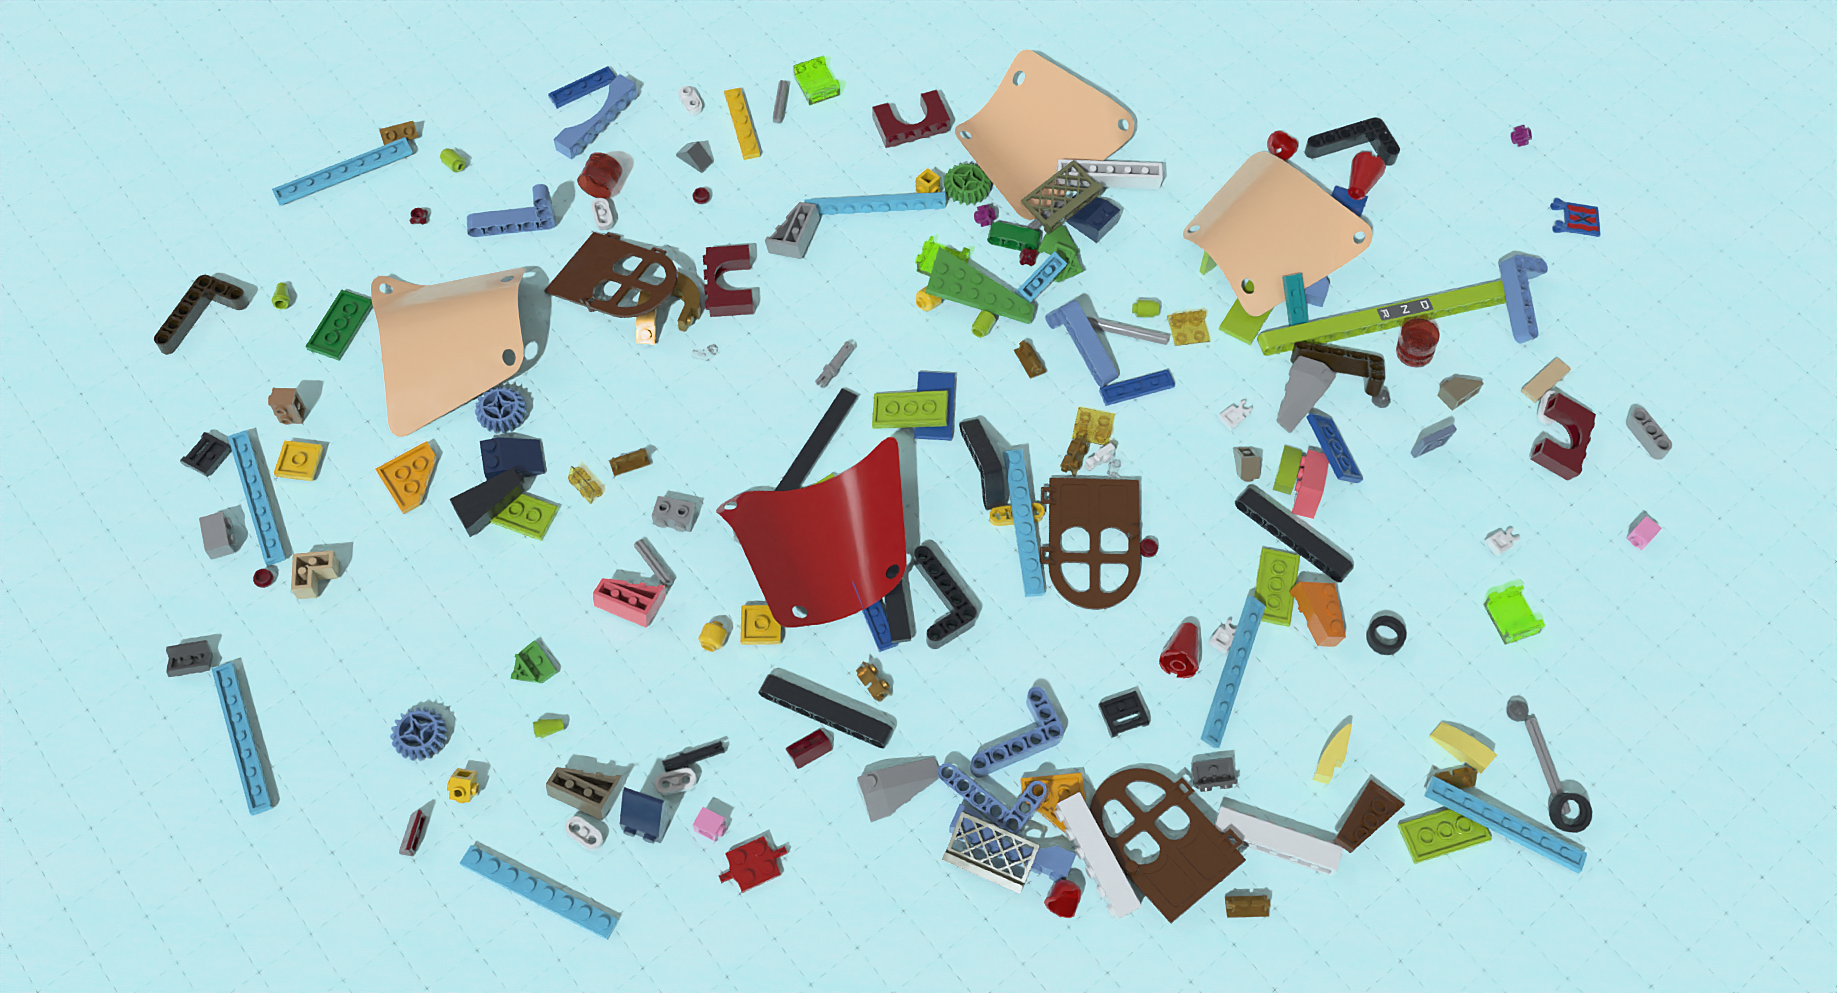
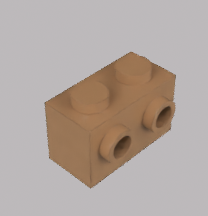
M272 388L271 395L268 396V405L272 408L273 414L277 417L279 423L285 425L303 424L306 407L296 388Z

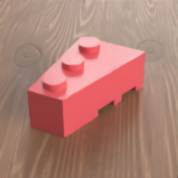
M1308 449L1306 456L1301 457L1299 467L1302 468H1299L1297 479L1299 480H1297L1294 489L1296 495L1292 514L1314 519L1324 493L1329 461L1324 453Z
M602 578L592 593L593 604L597 608L647 628L665 600V585H658L657 587L648 586L646 583L641 582L640 584H631L624 580Z

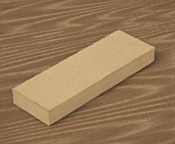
M1556 358L1532 379L1521 392L1536 403L1543 394L1563 379L1571 371V368L1559 358Z

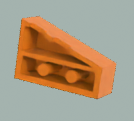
M1298 582L1289 591L1290 595L1295 597L1299 605V612L1305 616L1308 622L1306 625L1317 646L1336 647L1346 638L1335 583Z

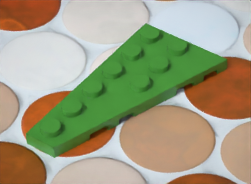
M939 246L925 291L926 294L1030 325L1035 308L1034 305Z

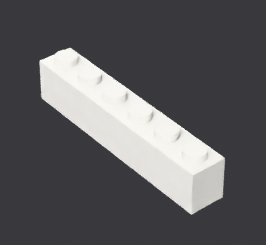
M1058 159L1055 174L1073 160ZM1074 160L1095 183L1099 182L1103 187L1159 189L1163 179L1162 163ZM1072 167L1068 170V175L1077 176L1078 172ZM1057 178L1055 180L1056 185L1065 186V179ZM1067 179V186H1077V180ZM1080 181L1079 186L1089 187L1090 184L1087 181Z
M1080 792L1057 803L1055 806L1056 810L1054 811L1059 822L1063 821L1066 827L1065 834L1070 841L1073 840L1077 847L1075 852L1080 860L1083 859L1087 866L1085 871L1090 879H1094L1097 885L1095 887L1097 894L1106 901V910L1111 918L1114 917L1117 921L1141 908L1139 900Z
M1220 807L1214 826L1222 834L1232 829L1244 842L1241 846L1332 877L1338 871L1343 848L1338 846L1337 843L1317 839L1313 834L1299 833L1292 827L1284 828L1278 826L1270 820L1263 821L1257 819L1253 814L1236 812L1232 807ZM1231 835L1228 837L1232 843H1237Z

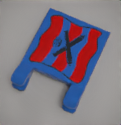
M1555 198L1553 203L1550 204L1552 210L1564 209V222H1555V226H1552L1554 233L1569 232L1600 237L1598 207L1564 202L1560 198Z

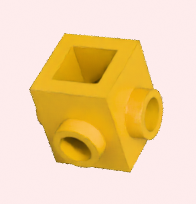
M926 168L916 177L915 191L917 194L940 192L941 177L929 168Z
M457 768L453 772L447 783L449 800H455L458 803H469L474 796H477L479 791L477 771Z

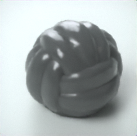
M1382 389L1381 396L1379 397L1371 396L1372 403L1379 408H1386L1391 403L1387 389Z
M1513 700L1507 706L1506 713L1511 720L1520 722L1525 721L1528 717L1529 708L1526 703Z

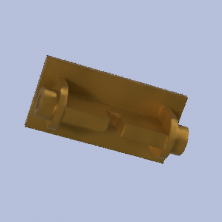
M413 120L379 129L384 145L404 137L406 140L418 138Z
M1025 340L1021 341L1019 348L1013 351L1029 378L1032 379L1046 373L1047 371L1031 344Z
M1081 436L1080 439L1074 438V440H1071L1066 451L1071 456L1065 455L1060 464V470L1065 473L1071 471L1073 477L1080 470L1083 458L1088 453V444L1084 436Z
M640 448L638 451L616 458L612 457V459L608 460L614 477L651 465L645 448Z
M863 661L862 663L865 667L860 666L857 668L856 676L864 686H867L870 682L872 683L867 690L873 699L881 702L885 699V694L892 696L893 694L889 690L891 686L884 678L881 679L879 677L877 667L873 663L869 664Z
M1466 766L1452 770L1453 775L1449 771L1437 772L1433 775L1459 789L1476 785L1478 771H1473L1472 768Z
M1267 895L1224 897L1227 918L1269 917L1271 901L1267 899Z

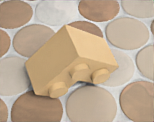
M333 550L293 554L291 591L297 600L317 598L318 580L338 579L339 560Z

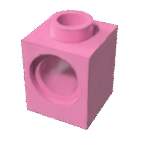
M1646 516L1626 539L1642 551L1659 533L1662 527Z
M702 807L692 824L695 832L715 842L719 837H723L727 829L725 817L705 807Z

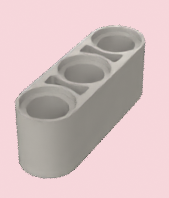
M1635 408L1626 420L1627 428L1653 459L1662 460L1672 449V441L1645 409Z

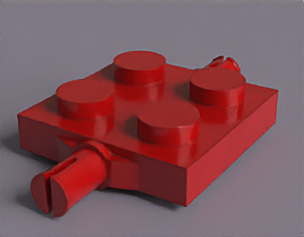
M762 836L725 853L730 871L718 875L719 880L723 884L728 880L734 879L742 893L781 876L777 866V858L788 854L785 846L773 851L768 846L765 837Z

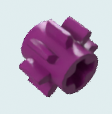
M1525 125L1514 127L1515 131L1511 132V140L1513 144H1518V147L1528 145L1529 140H1532V131L1529 127L1525 128Z
M989 204L978 206V211L974 213L975 222L980 224L981 227L991 225L992 221L996 218L995 210L992 207L989 208Z

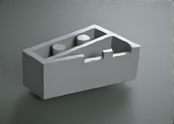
M799 202L788 213L786 220L781 225L778 224L776 226V231L770 237L767 236L764 239L768 253L802 259L820 219L815 204Z

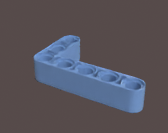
M536 184L532 187L534 207L469 214L466 217L467 234L471 237H483L554 228V208L548 186Z
M1517 254L1501 261L1500 271L1513 337L1517 343L1522 344L1537 338L1539 335L1528 279L1530 280L1547 273L1548 266L1542 258Z
M1071 300L1045 315V320L1051 329L1064 324L1098 386L1104 387L1118 378L1114 365L1076 300Z
M1036 686L1029 689L1026 699V705L1038 728L975 754L971 759L970 766L971 773L975 777L989 775L1052 748L1061 742L1064 732L1063 726L1042 688ZM1037 696V697H1039L1041 700H1040V701H1034V700L1031 699V697ZM1045 713L1049 715V718L1043 719L1040 714ZM1056 731L1059 735L1054 737L1049 732ZM1038 739L1040 743L1033 744L1030 740ZM1017 746L1020 747L1022 751L1015 752L1012 750V748ZM999 754L1004 759L996 760L993 756ZM981 762L985 767L977 768L975 764Z
M944 763L939 766L937 772L938 777L998 826L1015 834L1020 833L1049 795V787L1046 783L1034 781L1027 787L1012 809H1010L957 766ZM951 767L953 775L947 779L944 771L946 768ZM963 780L969 782V788L966 791H962L960 788ZM1037 785H1042L1044 792L1041 796L1037 797L1034 794V788ZM982 792L985 795V801L983 804H978L976 797ZM1027 801L1031 805V810L1025 814L1021 806ZM997 805L1002 809L999 817H995L992 813L993 808ZM1013 818L1018 821L1016 830L1009 828V822Z

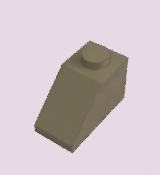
M1455 377L1450 381H1444L1440 385V391L1437 396L1453 411L1478 394L1484 383L1480 380Z
M1233 447L1236 473L1239 478L1246 482L1260 479V456L1252 447Z

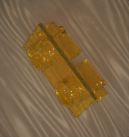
M571 466L567 479L580 492L581 496L592 504L595 496L600 497L603 494L602 488L594 480L588 482L592 477L583 467L580 468L578 466L574 468Z

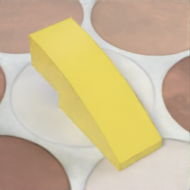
M1441 722L1429 736L1460 763L1465 761L1480 774L1497 756L1495 752L1472 736L1444 722Z
M1348 723L1331 740L1319 759L1312 780L1329 784L1333 778L1335 767L1341 768L1345 762L1353 724Z

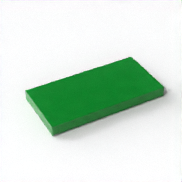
M341 289L307 342L306 349L340 361L372 310V299Z

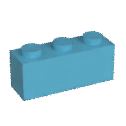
M1054 251L1017 289L1015 294L1031 303L1066 267L1067 263Z

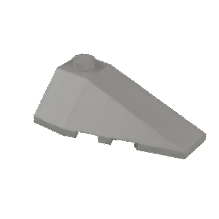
M1298 356L1289 370L1288 375L1290 377L1288 384L1285 385L1284 400L1281 401L1276 422L1288 433H1291L1328 390L1337 376L1324 363L1303 356Z
M935 758L888 767L858 776L857 787L870 822L891 816L898 808L911 801V798L937 781L939 777Z

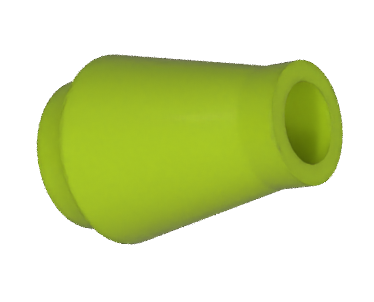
M283 282L277 283L271 299L276 309L283 310L290 305L288 286Z
M562 718L537 719V721L532 722L535 738L540 737L542 739L564 730Z

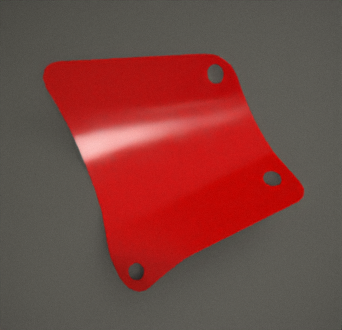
M887 437L853 467L826 481L789 491H746L725 501L716 509V513L735 532L774 620L786 628L820 625L856 614L873 605L893 590L902 579L906 570V540L899 447L894 437ZM730 502L737 503L734 509L724 508ZM894 564L898 565L899 573L893 579H888L886 577L888 568ZM795 606H802L807 610V616L803 618L797 617L792 610Z

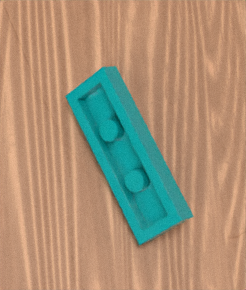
M1302 273L1282 276L1289 327L1308 323Z

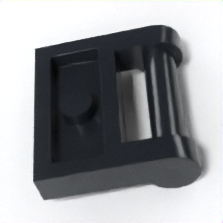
M203 432L197 444L179 461L185 467L208 477L229 453L231 446L215 436Z
M1136 691L1098 704L1111 738L1117 737L1119 733L1140 726L1146 727L1150 725ZM1134 714L1139 716L1138 719L1117 726L1113 723V721Z

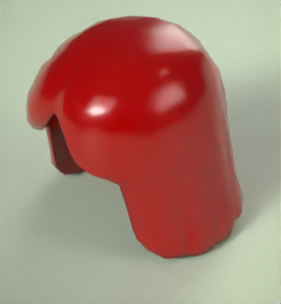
M1277 130L1269 135L1267 148L1271 154L1287 161L1296 153L1298 142L1287 133Z
M1059 880L1051 888L1044 900V905L1058 917L1070 919L1076 914V909L1082 896L1081 889L1071 880Z

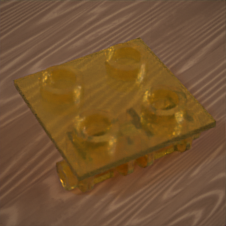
M1199 309V311H1188V313L1183 311V313L1167 315L1175 346L1210 342L1204 319L1206 318V311Z
M1078 406L1071 439H1080L1081 436H1084L1086 442L1106 446L1109 444L1115 414Z

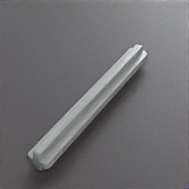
M1086 316L1093 329L1167 345L1169 341L1168 334Z
M1530 718L1525 721V725L1551 795L1554 798L1564 791L1537 719ZM1568 801L1563 805L1561 815L1571 812Z

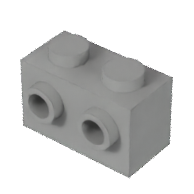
M658 496L651 516L653 524L657 527L673 528L679 532H691L697 510L695 503Z
M223 511L199 517L204 550L209 558L212 560L235 553L233 546L236 545V540L230 531L233 528L230 517L227 518Z

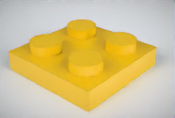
M284 440L273 474L275 477L313 482L323 452L322 445Z
M741 605V645L781 644V625L774 620L768 605Z

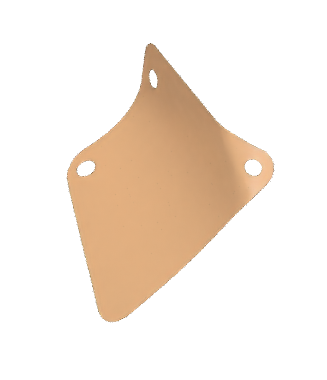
M1025 49L1016 55L990 100L973 117L958 124L955 127V135L1016 213L1024 219L1033 220L1035 217L1021 203V200L1055 174L1058 159L1103 161L1131 138L1134 132V120L1128 111L1108 96L1032 50ZM1018 71H1023L1025 74L1024 81L1020 85H1014V74ZM1125 119L1127 121L1128 129L1126 131L1118 127L1119 120ZM966 131L970 133L972 137L970 139H966L960 135V132ZM1044 188L1042 195L1051 196L1052 189ZM1054 189V196L1060 197L1064 195V190ZM1031 198L1028 202L1032 206H1038L1039 199ZM1041 199L1042 207H1049L1051 205V200Z
M1260 151L1250 156L1190 221L1182 234L1184 239L1197 244L1216 262L1230 283L1242 307L1252 316H1260L1285 301L1282 276L1302 273L1305 289L1356 258L1372 242V229L1368 223L1339 203L1302 172L1266 151ZM1200 226L1197 231L1193 233L1188 232L1191 227ZM1358 232H1364V241L1360 244L1355 243L1353 240L1354 235ZM1244 279H1249L1253 282L1254 292L1252 294H1247L1243 291L1241 283Z
M514 268L433 285H417L382 275L373 279L371 283V298L380 337L387 420L390 431L395 436H408L503 382L519 370L524 358V346L518 311V288L525 273V268ZM514 276V278H513L512 280H510V281H507V282H502V281H501L502 279H504V278H506V277ZM380 285H390L393 288L392 293H383L380 291ZM507 349H511L516 356L515 363L511 366L506 365L503 361V352Z

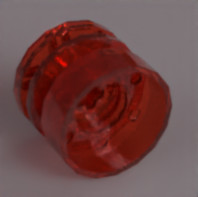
M594 152L590 154L585 167L579 174L577 183L586 194L594 198L608 199L623 174V168L610 155Z
M1421 318L1405 322L1401 328L1395 352L1397 358L1405 365L1415 368L1429 364L1434 357L1440 338L1439 329L1436 325L1427 319Z

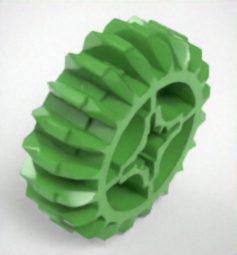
M967 161L963 165L960 162L959 166L954 165L952 169L949 168L948 173L945 175V193L948 194L949 198H953V202L959 201L960 205L962 203H966L967 206L969 203L975 205L976 201L981 203L982 199H985L990 192V179L980 166H975V163L970 165Z

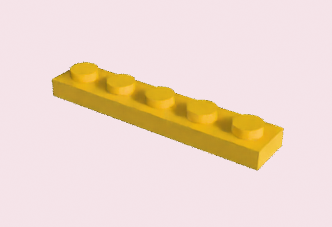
M741 88L724 90V96L743 160L760 157Z

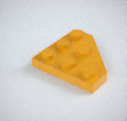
M427 441L375 468L403 515L421 505L437 460Z
M1082 773L1020 778L1021 794L1034 781H1041L1048 785L1049 795L1037 812L1065 833L1066 827L1063 821L1059 822L1055 815V806L1057 803L1079 792L1086 803ZM1037 785L1034 788V794L1037 797L1043 794L1044 789L1042 785Z

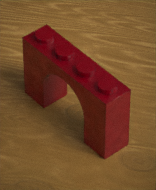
M937 89L920 94V106L925 118L916 124H905L897 120L888 102L872 106V119L885 148L895 147L950 131L951 120Z
M749 244L705 247L706 255H703V266L706 265L707 269H703V274L707 284H704L705 295H708V299H705V309L709 310L710 317L754 314L752 289L726 290L716 283L718 278L728 271L751 269Z
M1558 393L1548 399L1543 415L1555 420L1566 429L1570 436V449L1564 448L1548 438H1544L1534 445L1530 460L1569 481L1574 477H1578L1583 470L1582 464L1587 455V446L1591 441L1590 435L1595 426L1596 414Z

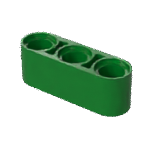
M993 222L990 226L987 241L994 246L1022 251L1024 248L1037 250L1041 234L1034 229Z

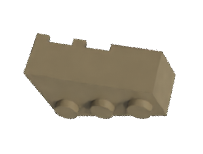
M556 767L546 782L548 796L602 821L623 788L622 775L609 776L603 775L600 772H596V774L585 773L583 770Z

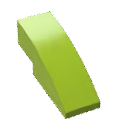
M1284 445L1272 490L1291 495L1303 450Z

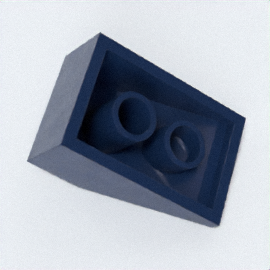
M1097 197L1066 222L1097 244L1119 222L1121 209L1108 200Z
M497 437L479 441L486 480L511 468H514L516 473L520 472L523 478L546 474L540 439Z
M624 787L619 822L623 833L631 837H635V835L643 837L644 841L651 844L655 842L661 843L670 823L664 800Z

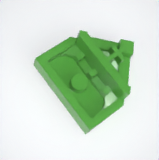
M1059 226L1049 235L1046 233L1037 250L1040 253L1044 251L1051 255L1055 243L1073 249L1076 256L1079 253L1064 226Z
M1055 243L1052 253L1055 251L1067 265L1053 281L1060 283L1082 273L1083 269L1078 262L1075 251Z
M534 640L518 654L515 653V665L510 679L542 684L559 671L538 642Z

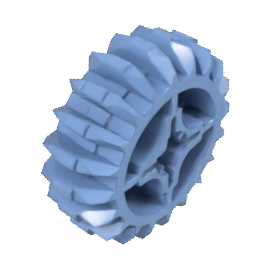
M497 385L495 390L490 388V392H483L484 397H478L479 402L475 403V415L483 429L487 428L489 432L494 430L496 434L501 430L505 434L507 429L512 432L513 426L518 428V422H523V417L526 416L527 410L525 399L521 396L520 392L515 391L513 387L508 389L506 385L502 389Z
M416 706L413 712L408 708V714L406 715L400 713L402 719H395L394 722L397 726L391 727L393 733L390 734V738L393 740L391 744L396 748L395 751L398 754H402L404 759L409 757L411 761H414L416 757L419 761H422L423 756L430 759V753L432 752L438 755L437 747L443 748L442 741H447V737L444 734L448 733L445 727L446 722L442 719L441 714H436L433 708L429 710L425 706L422 710ZM419 721H428V722H431V723H429V724H428V723L420 724V723H418V722H419ZM417 728L419 729V731H420V733H421V734H420L421 740H420V738L418 737ZM415 743L420 744V746H417V747H413V746H408V745H407V744H411V745H412V744H415Z

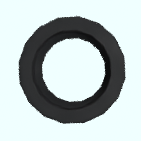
M1387 615L1374 619L1366 632L1368 645L1373 651L1381 655L1395 654L1401 649L1407 638V631L1403 623L1399 619ZM1387 626L1393 629L1398 637L1397 642L1393 645L1380 642L1375 635L1376 628Z
M1560 793L1550 803V820L1561 831L1570 833L1584 831L1592 820L1593 810L1590 802L1586 797L1578 793ZM1568 800L1575 801L1580 809L1579 818L1573 825L1566 824L1561 815L1562 807Z

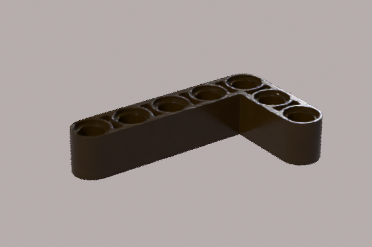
M200 275L155 334L154 342L161 353L169 355L176 351L211 301L235 310L246 309L249 301L242 288L210 275Z
M1306 342L1294 343L1290 358L1291 363L1294 364L1298 356H1303L1324 363L1333 372L1363 377L1365 393L1373 397L1381 396L1386 379L1384 359L1382 357Z

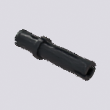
M720 740L687 753L680 752L678 756L662 760L665 773L681 767L687 768L689 764L725 753L722 741Z

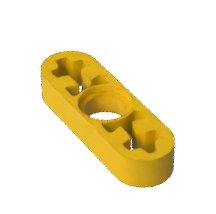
M1031 503L1032 513L1033 510H1037L1039 513L1038 515L1033 513L1034 523L1040 522L1044 517L1045 509L1039 503ZM1011 506L993 508L989 514L990 523L994 526L1014 525ZM995 514H999L1001 519L997 520Z

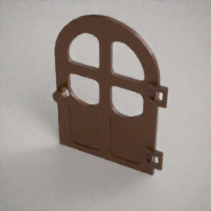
M593 232L546 287L544 292L587 307L589 312L598 311L617 318H633L653 311L670 297L677 284L678 272L673 261L666 256V250L652 247L649 250L621 241V236L607 232L605 235ZM635 256L642 259L635 270L628 276L614 272V266L626 257ZM651 264H659L665 270V279L659 285H652L639 280ZM613 281L621 284V287L608 301H601L594 297L597 286L603 282ZM631 289L651 294L650 298L643 304L633 307L618 306Z
M1049 478V487H1041V504H1049V547H1040V564L1048 565L1050 579L1054 588L1071 604L1089 610H1102L1120 604L1133 592L1140 575L1139 480ZM1044 492H1049V499H1044ZM1078 527L1084 529L1089 535V551L1087 553L1063 552L1060 547L1062 534L1071 528ZM1108 528L1121 531L1128 539V551L1125 554L1101 553L1099 550L1100 533ZM1044 552H1049L1048 559H1044ZM1063 563H1085L1089 566V589L1087 591L1077 592L1066 583L1060 570ZM1102 564H1123L1128 568L1126 580L1114 592L1105 593L1100 590L1099 566Z
M1144 768L1123 770L1110 776L1099 786L1092 798L1090 812L1124 874L1140 889L1165 919L1172 924L1246 861L1237 850L1244 842L1232 829L1222 834L1188 798L1195 790L1183 777L1174 783L1165 775L1154 770ZM1134 782L1150 783L1164 790L1166 797L1150 811L1143 812L1126 794V788ZM1182 783L1188 789L1186 793L1179 787ZM1111 800L1120 802L1135 819L1134 824L1116 838H1112L1107 834L1103 824V809ZM1173 806L1179 807L1188 816L1190 821L1186 835L1177 840L1167 838L1154 824L1160 816ZM1141 832L1148 833L1160 848L1158 858L1148 864H1137L1123 850L1124 846ZM1231 835L1237 843L1233 844L1228 837Z

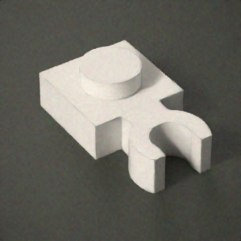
M1244 400L1239 403L1237 409L1233 405L1219 415L1218 419L1232 431L1245 421L1244 416H1249L1253 408L1243 409L1246 404Z
M1110 442L1098 450L1094 456L1085 460L1087 464L1084 467L1090 472L1097 465L1109 463L1114 458L1115 447Z
M1513 528L1508 529L1505 533L1500 531L1485 541L1497 557L1510 550L1514 546L1513 544L1521 538L1520 536L1516 538L1511 536V533L1514 531Z
M1232 620L1226 622L1224 629L1219 627L1208 643L1224 655L1230 649L1236 629L1230 627Z

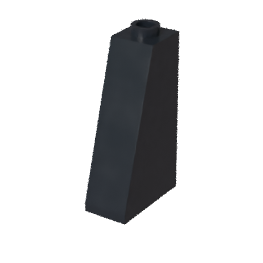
M511 468L449 499L469 537L474 536L525 491L522 485L525 481L520 472L516 473L514 468Z

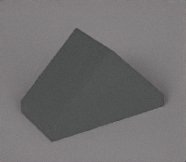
M699 141L685 144L676 153L678 158L700 173H703L713 163V160Z

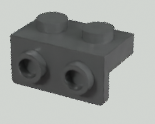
M207 640L166 647V653L169 658L166 669L168 678L210 671L213 654Z
M1232 757L1190 762L1193 787L1200 789V792L1212 791V787L1220 786V789L1233 788V784H1238V779L1235 778Z

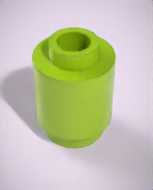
M445 148L441 151L439 156L441 162L450 170L456 173L464 169L466 161L455 150Z
M1136 299V302L1132 304V314L1139 318H1154V316L1159 315V302Z
M984 310L980 311L972 324V333L979 338L986 336L996 321L994 314Z

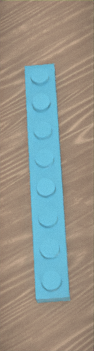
M404 137L272 188V191L280 206L409 156L413 152Z
M945 192L804 199V203L815 204L819 215L905 210L919 211L925 209H944L946 196Z
M245 430L230 435L228 439L266 566L284 561L286 556L249 433Z
M1023 449L1004 451L1003 457L1025 597L1043 596L1045 590Z
M1253 596L1246 598L1200 738L1213 748H1220L1265 610V605Z
M229 662L211 670L249 813L254 816L273 809L235 667L232 662Z
M1435 776L1430 778L1424 794L1425 797L1578 874L1583 870L1587 857L1586 852Z
M470 845L459 863L466 869L606 940L610 938L619 922L617 918Z

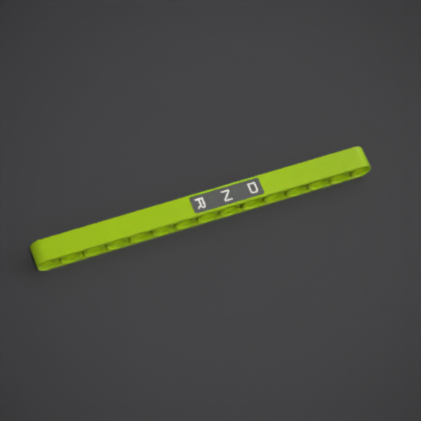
M1503 281L1491 282L1267 331L1257 336V342L1262 354L1269 356L1292 351L1295 342L1319 345L1507 303Z

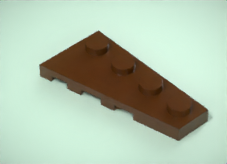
M1370 780L1333 841L1351 854L1395 815L1405 803Z

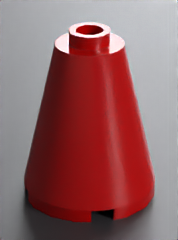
M1361 152L1352 159L1348 185V195L1352 199H1363L1384 175L1386 165L1378 155L1375 157L1370 152Z
M1182 623L1161 653L1159 665L1164 672L1169 675L1170 673L1177 674V678H1190L1196 675L1199 669V629L1193 623Z

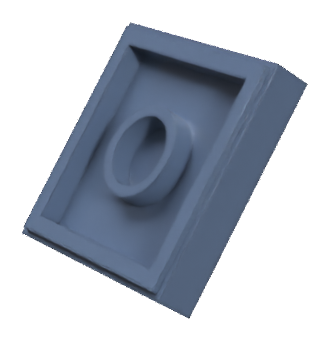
M1452 424L1422 438L1410 454L1413 458H1417L1445 445L1457 428Z

